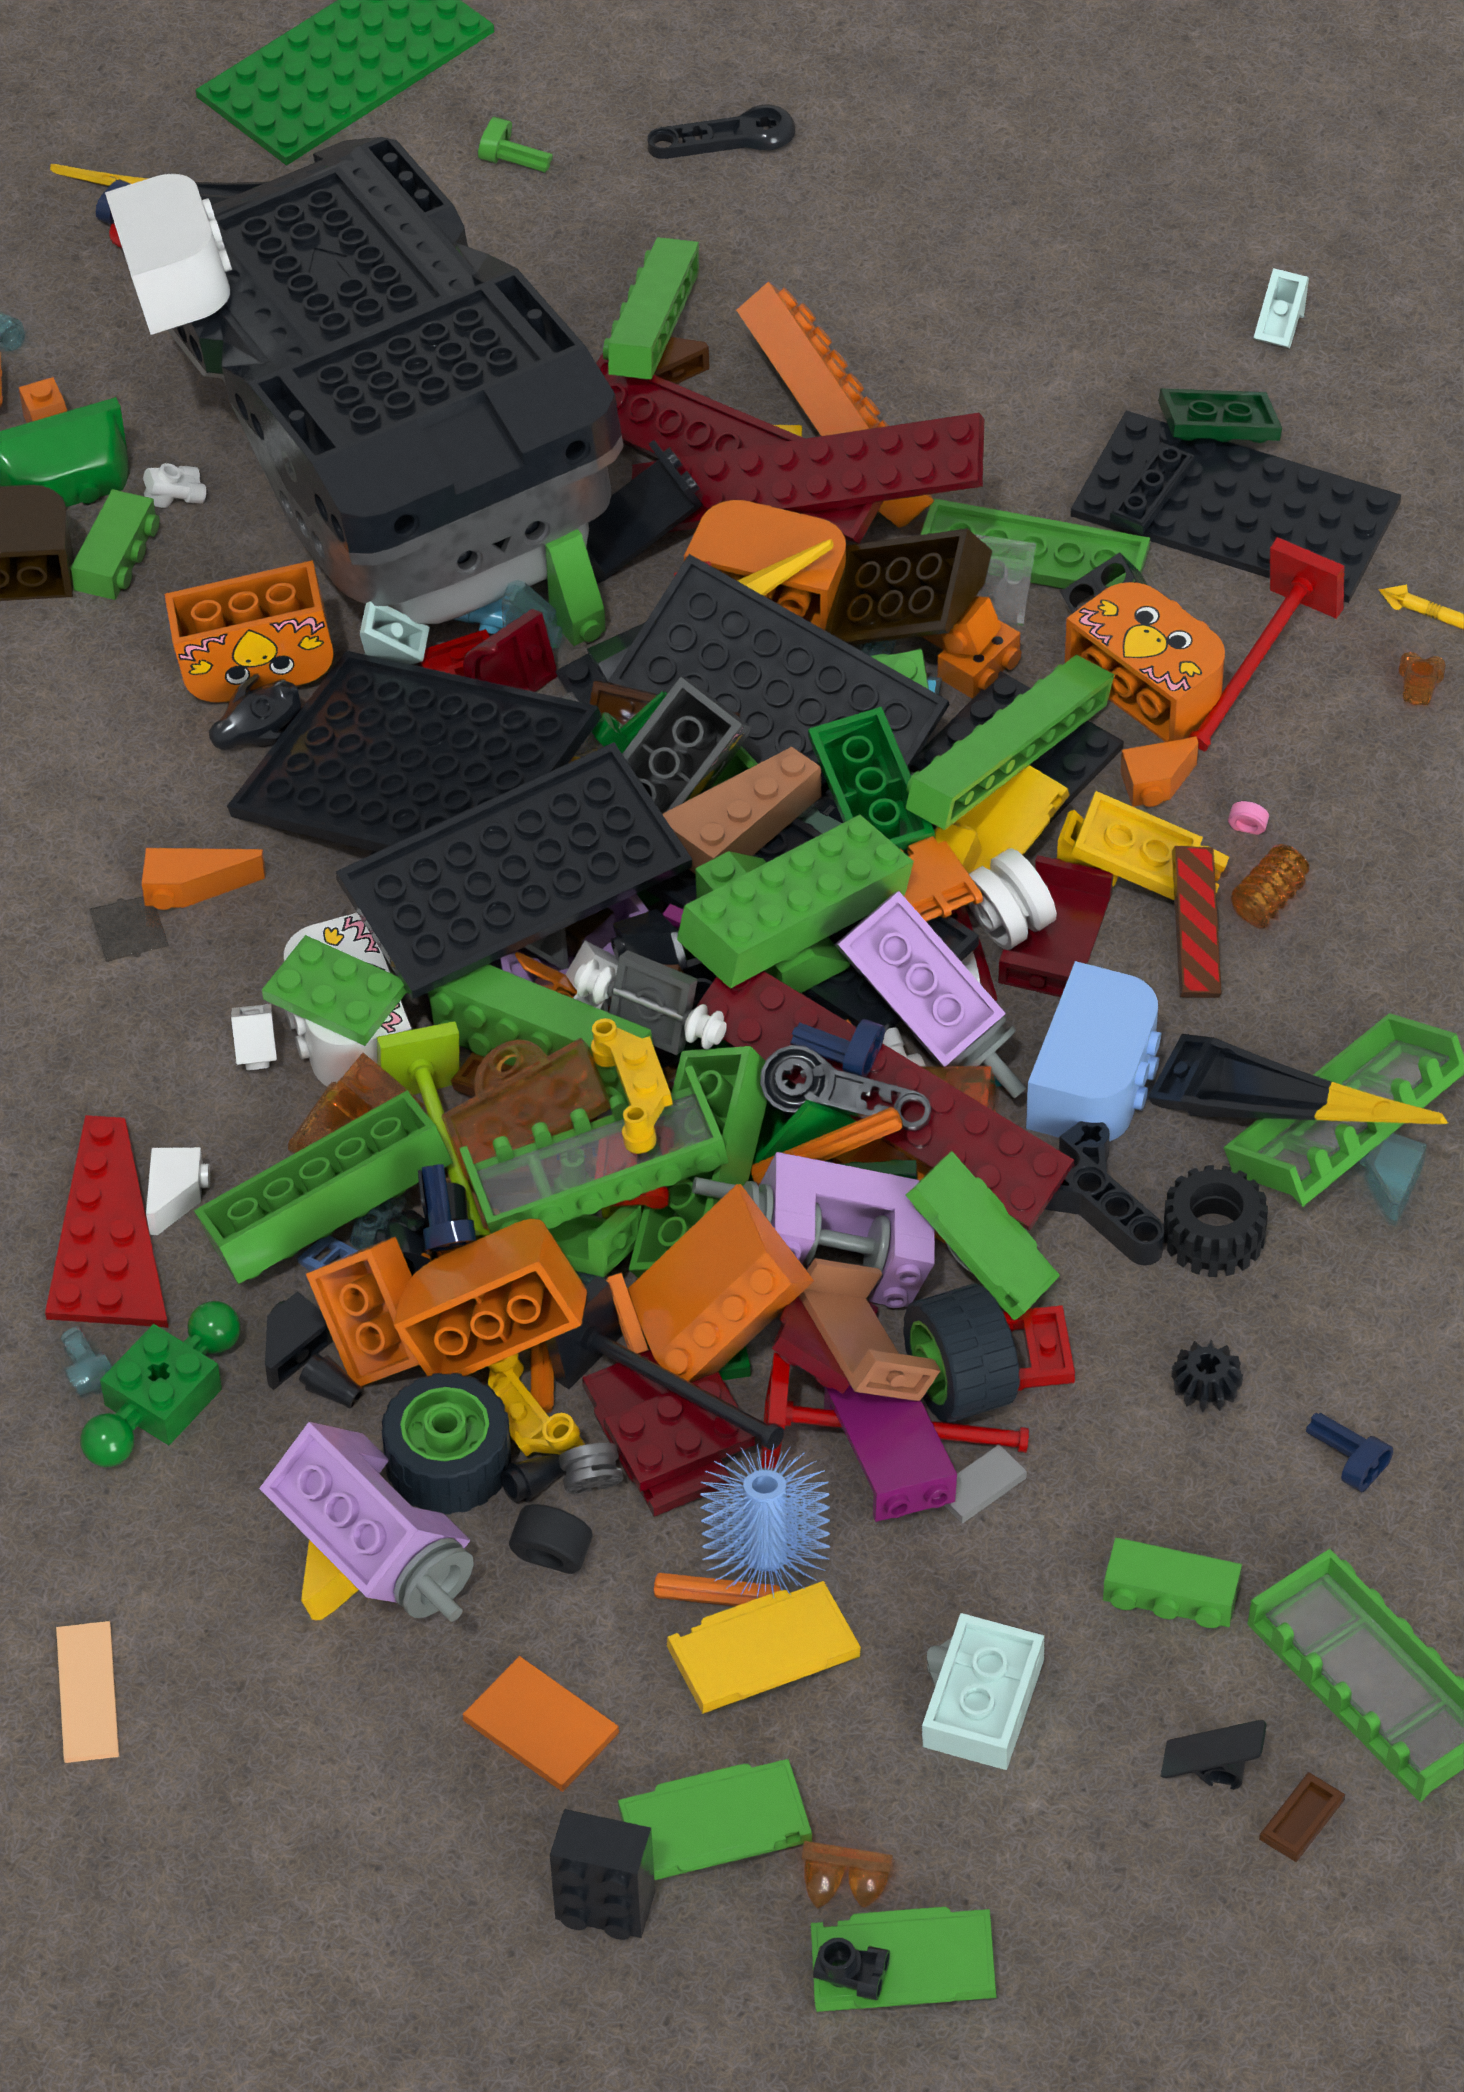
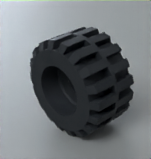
M1208 1165L1204 1167V1171L1200 1172L1197 1168L1188 1171L1187 1178L1182 1175L1175 1180V1187L1170 1186L1167 1192V1200H1165L1164 1243H1167L1169 1255L1172 1257L1177 1254V1264L1183 1268L1187 1263H1190L1192 1273L1199 1275L1201 1269L1209 1270L1208 1277H1217L1218 1270H1224L1226 1276L1234 1275L1235 1266H1239L1242 1271L1250 1266V1259L1256 1261L1259 1258L1261 1248H1264L1266 1237L1267 1198L1264 1192L1259 1191V1184L1254 1179L1247 1181L1246 1173L1240 1170L1237 1173L1231 1172V1167L1222 1166V1170L1214 1169V1165ZM1206 1214H1219L1230 1218L1234 1222L1222 1226H1213L1203 1223L1197 1218Z

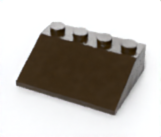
M968 528L846 545L845 568L827 619L825 631L850 645L949 633L984 586L992 549Z

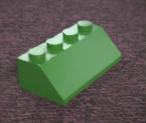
M728 851L695 868L697 899L765 864L766 861L763 858ZM826 937L764 970V972L797 992L802 993L849 968L850 963L835 947L833 941Z

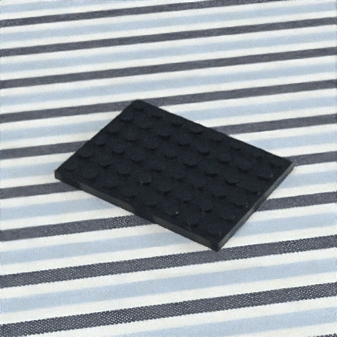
M345 651L229 802L227 808L231 817L378 852L568 764L602 716L596 705Z

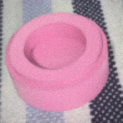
M1241 801L1232 805L1228 823L1234 830L1259 835L1266 830L1269 814L1266 809L1256 803Z

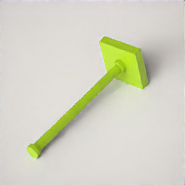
M455 1021L378 1036L377 1075L378 1092L381 1101L390 1100L406 1090L411 1095L421 1093L428 1116L436 1125L453 1161L452 1164L446 1167L451 1183H458L466 1189L469 1220L474 1221L476 1240L490 1235L489 1230L483 1227L436 1090L452 1086L451 1079L459 1070V1031Z

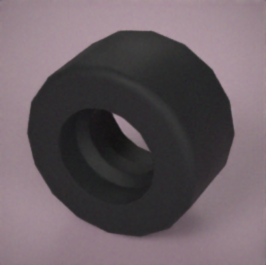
M530 1504L521 1509L509 1540V1546L516 1556L526 1562L573 1574L581 1569L593 1534L591 1528L583 1520L571 1513L548 1505Z

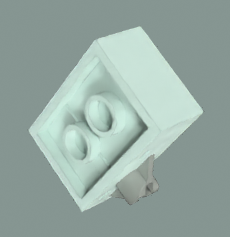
M960 1613L953 1637L940 1646L930 1647L927 1651V1671L931 1675L935 1689L922 1724L923 1747L1007 1770L1044 1661V1635Z

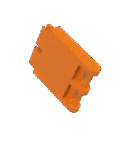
M932 836L907 846L909 849L907 851L908 857L914 863L904 897L926 922L938 916L942 918L951 916L952 910L973 902L976 905L983 902L981 891L946 841L938 843Z

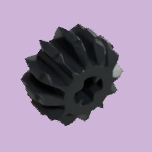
M1212 1339L1207 1344V1347H1201L1194 1341L1190 1351L1180 1350V1353L1177 1355V1362H1174L1172 1366L1171 1377L1174 1381L1173 1389L1175 1395H1184L1186 1407L1195 1403L1196 1400L1199 1401L1202 1413L1208 1407V1402H1212L1220 1411L1222 1406H1224V1400L1234 1402V1399L1237 1397V1390L1242 1386L1243 1374H1241L1240 1370L1241 1362L1239 1356H1230L1228 1345L1219 1349L1215 1348Z

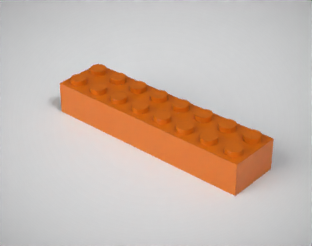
M768 281L736 310L821 436L889 426L884 420L880 422L877 418L881 412L874 402L867 396L865 398L862 396L861 392L864 390V387L852 373L847 374L844 370L848 367L845 359L835 349L831 351L829 345L832 343L830 337L821 327L813 325V322L816 320L814 314L803 303L797 306V300L786 288L779 291ZM931 495L888 500L883 502L878 512L898 528L909 524L931 505L934 499Z

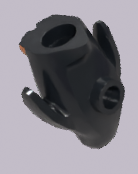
M255 674L244 681L232 695L224 715L220 720L213 723L210 728L209 738L212 744L220 750L232 749L242 744L257 746L274 745L283 733L278 731L293 720L302 709L297 687L293 683L281 679L250 690L259 679V674Z
M403 1210L389 1220L385 1230L377 1228L373 1245L396 1237L412 1276L432 1261V1252H427L425 1249L423 1229L427 1228L425 1218L414 1210Z

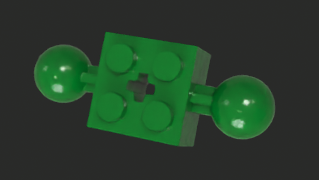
M208 1301L195 1308L188 1320L187 1329L189 1337L184 1342L153 1324L100 1379L104 1405L116 1413H104L94 1416L83 1427L80 1436V1446L83 1454L90 1462L100 1467H113L124 1462L133 1450V1431L137 1426L169 1446L222 1390L218 1363L205 1356V1354L223 1353L237 1342L241 1331V1323L237 1313L231 1306L220 1301Z

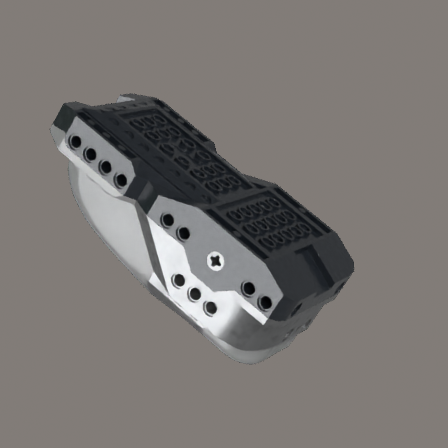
M385 137L344 140L313 153L315 161L313 164L211 205L232 270L225 272L230 286V296L227 302L212 315L168 329L167 331L204 377L223 379L233 410L292 531L335 586L345 595L364 604L371 601L374 606H389L407 615L415 623L439 624L459 618L547 579L545 544L578 529L582 534L586 547L589 534L588 522L601 515L610 503L611 485L607 465L615 461L624 447L615 393L587 347L519 269L487 253L468 247L465 227L455 206L397 140Z

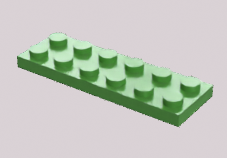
M933 498L934 502L930 505L920 534L968 528L992 549L987 575L1063 589L1119 552L1142 574L1150 548L1149 537ZM1126 572L1105 586L1109 588L1122 583Z

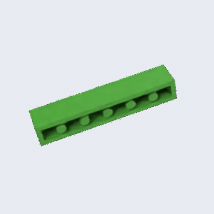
M657 237L652 249L646 251L644 267L638 268L636 284L630 285L628 301L622 303L619 320H614L612 325L611 338H606L604 342L603 359L608 360L609 375L652 379L698 276L699 242Z

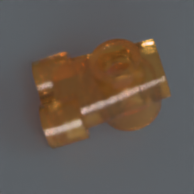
M1407 652L1401 656L1399 674L1403 677V699L1405 702L1413 705H1428L1430 703L1436 683L1441 682L1444 678L1446 664L1442 658L1433 656L1428 659H1422L1413 652Z

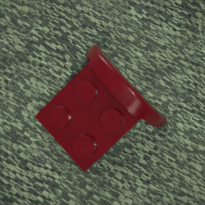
M531 609L473 647L464 658V677L536 692L557 677L555 673L557 668L543 613Z

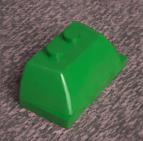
M116 397L0 431V487L21 485L44 486L57 492L64 500L65 506L69 507L79 503H92L99 497L109 495L112 489L121 491L126 485L129 476L128 452L121 406Z
M882 707L808 729V738L843 822L861 815L899 849H902L906 855H908L907 851H909L908 845L932 836L935 838V831L931 822L905 809L909 795L906 788L911 775Z

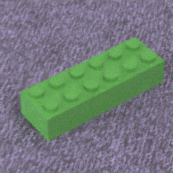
M858 815L684 905L677 940L731 989L864 918L894 892L900 891L905 896L914 861L864 817Z
M489 964L428 992L434 1025L455 1021L459 1031V1046L471 1050L477 1055L602 1095L606 1101L615 1095L621 1094L625 1097L629 1106L616 1067H602L593 1060L591 1042L594 1039L592 1026L599 1019H611L616 1023L617 1028L637 1037L645 1038L650 1036L653 1044L651 1029Z
M751 1046L687 1050L681 1053L672 1093L689 1087L685 1067L692 1065L722 1135L729 1163L721 1165L713 1171L702 1172L682 1179L674 1185L666 1186L669 1190V1202L664 1208L653 1209L644 1205L629 1266V1271L637 1278L649 1269L721 1200L720 1198L692 1193L695 1177L734 1185L741 1184L742 1186L749 1180L767 1104V1098L764 1096L760 1084L761 1070L766 1060ZM695 1106L666 1116L664 1127L675 1132L674 1147L669 1153L708 1139Z
M408 1090L195 1209L194 1212L213 1249L236 1282L240 1284L247 1279L259 1276L263 1270L282 1259L294 1256L300 1249L312 1242L328 1237L335 1229L349 1221L365 1216L372 1208L388 1199L402 1195L406 1189L419 1182L418 1170L422 1167L443 1164L445 1168L452 1164L453 1161L436 1125Z

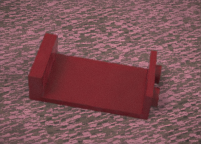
M1037 855L1035 870L1047 886L1054 901L1057 912L1056 920L1037 932L1028 928L1026 940L1010 950L1003 949L999 959L998 983L1061 997L1075 961L1088 964L1112 896L1113 874L1097 867H1087L1065 862L1057 858Z

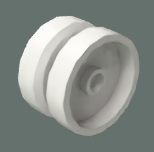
M1013 848L1006 849L991 859L990 870L981 866L969 873L982 893L983 902L976 905L971 902L968 903V906L979 925L999 947L1010 950L1027 939L1028 928L1037 932L1056 920V908L1047 886L1039 873L1019 851Z

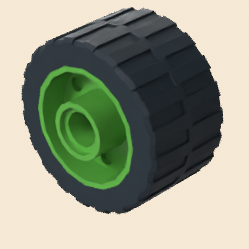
M976 1283L913 1301L908 1305L903 1320L904 1344L907 1355L933 1359L941 1370L923 1396L932 1414L936 1415L943 1422L951 1423L1013 1403L1018 1394L1020 1384L1017 1351L1005 1315L996 1299L986 1288Z
M459 1373L432 1374V1376L420 1377L413 1380L414 1382L408 1386L405 1385L390 1400L387 1405V1411L383 1414L382 1418L384 1455L389 1459L385 1465L386 1474L393 1488L411 1506L443 1514L467 1512L476 1506H481L488 1502L489 1498L501 1490V1473L507 1470L508 1465L511 1463L509 1420L501 1398L495 1394L490 1386L484 1385L479 1379L463 1376Z

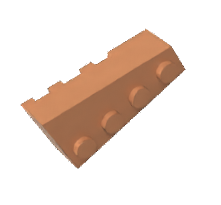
M790 747L663 813V816L692 858V868L689 870L695 873V868L728 851L753 856L821 797V767L793 747Z

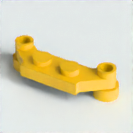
M599 1019L592 1026L594 1039L591 1042L593 1060L602 1067H616L629 1106L623 1112L625 1125L622 1128L624 1146L632 1153H646L653 1149L657 1142L654 1127L664 1107L673 1105L668 1084L650 1036L640 1038L617 1028L616 1023L611 1019Z
M518 1353L488 1366L490 1368L488 1386L503 1401L505 1412L508 1414L510 1436L526 1457L532 1452L561 1455L567 1450L585 1445L580 1437L579 1427L570 1415L556 1413L549 1417L519 1378L523 1374L524 1366L518 1358Z

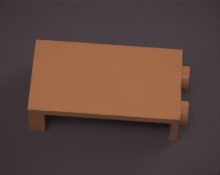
M815 1258L807 1269L814 1282L799 1297L853 1390L859 1393L920 1401L941 1370L933 1359L898 1353L866 1299L883 1275L880 1269Z

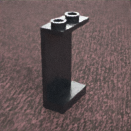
M655 440L650 442L649 446L659 460L614 493L610 498L607 509L601 515L588 522L589 534L586 550L597 584L608 579L703 506L695 494L700 487L687 471L681 475L677 470L683 464L669 447L663 451Z

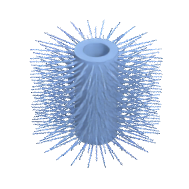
M773 1448L768 1470H766V1450L765 1470H762L758 1449L759 1471L756 1470L753 1460L752 1466L746 1456L754 1472L751 1470L750 1474L746 1467L744 1469L738 1461L736 1463L747 1473V1477L726 1466L725 1468L735 1474L740 1480L708 1472L729 1484L701 1482L720 1491L700 1493L701 1496L715 1501L701 1507L713 1513V1515L703 1519L712 1522L704 1523L714 1526V1528L703 1532L702 1535L716 1539L702 1547L721 1550L702 1560L729 1558L709 1570L740 1562L734 1569L718 1579L727 1576L731 1572L734 1573L735 1570L741 1569L748 1564V1568L734 1581V1585L743 1575H746L750 1568V1573L752 1568L755 1571L748 1583L751 1579L753 1582L757 1570L759 1571V1579L760 1571H762L758 1593L763 1571H765V1592L766 1571H768L773 1593L772 1571L775 1572L777 1579L779 1576L784 1584L777 1569L780 1572L779 1568H781L792 1580L794 1579L785 1570L784 1564L789 1569L791 1567L804 1576L812 1578L795 1567L790 1561L821 1569L801 1557L829 1559L810 1551L830 1548L829 1545L816 1541V1539L830 1535L829 1532L816 1528L830 1521L825 1517L817 1515L822 1511L828 1510L830 1507L815 1502L830 1494L811 1491L828 1482L802 1484L807 1479L821 1472L792 1479L798 1472L812 1463L783 1477L782 1475L800 1457L796 1460L794 1459L781 1473L776 1471L784 1457L780 1463L778 1460L774 1471H772L773 1463L771 1470H769ZM800 1478H804V1479H801V1480H798V1481H796V1482H793V1483H791V1484L786 1485V1484H787L788 1482H790V1481H794V1480H797V1479H800ZM729 1479L736 1480V1481H739V1482H743V1485H742V1484H739V1483H737V1482L731 1481V1480H729ZM816 1484V1485H810V1486H804V1487L796 1488V1487L799 1486V1485ZM719 1485H729V1486H734L735 1488L724 1487V1486H719ZM810 1487V1488L803 1489V1490H796V1489H801V1488ZM810 1492V1493H823V1494H806V1493ZM707 1495H728L729 1497L707 1496ZM803 1495H820V1496L802 1497ZM705 1508H724V1509L718 1510V1509H705ZM805 1508H821V1509H809V1510H807V1509H805ZM805 1521H823V1522H811V1523H807V1522H805ZM805 1534H823V1535H811V1536H807V1535H805ZM801 1544H805V1545H817V1546H802ZM805 1547H823V1548H811V1549H807V1548H805ZM795 1553L804 1554V1555H810V1556H815V1557L799 1556V1555H796ZM734 1554L733 1556L718 1557V1556H724V1555ZM745 1556V1558L742 1560L729 1563L731 1561H734ZM787 1556L790 1557V1558L796 1559V1560H798V1561H801V1562H797V1561H794V1560L787 1559Z

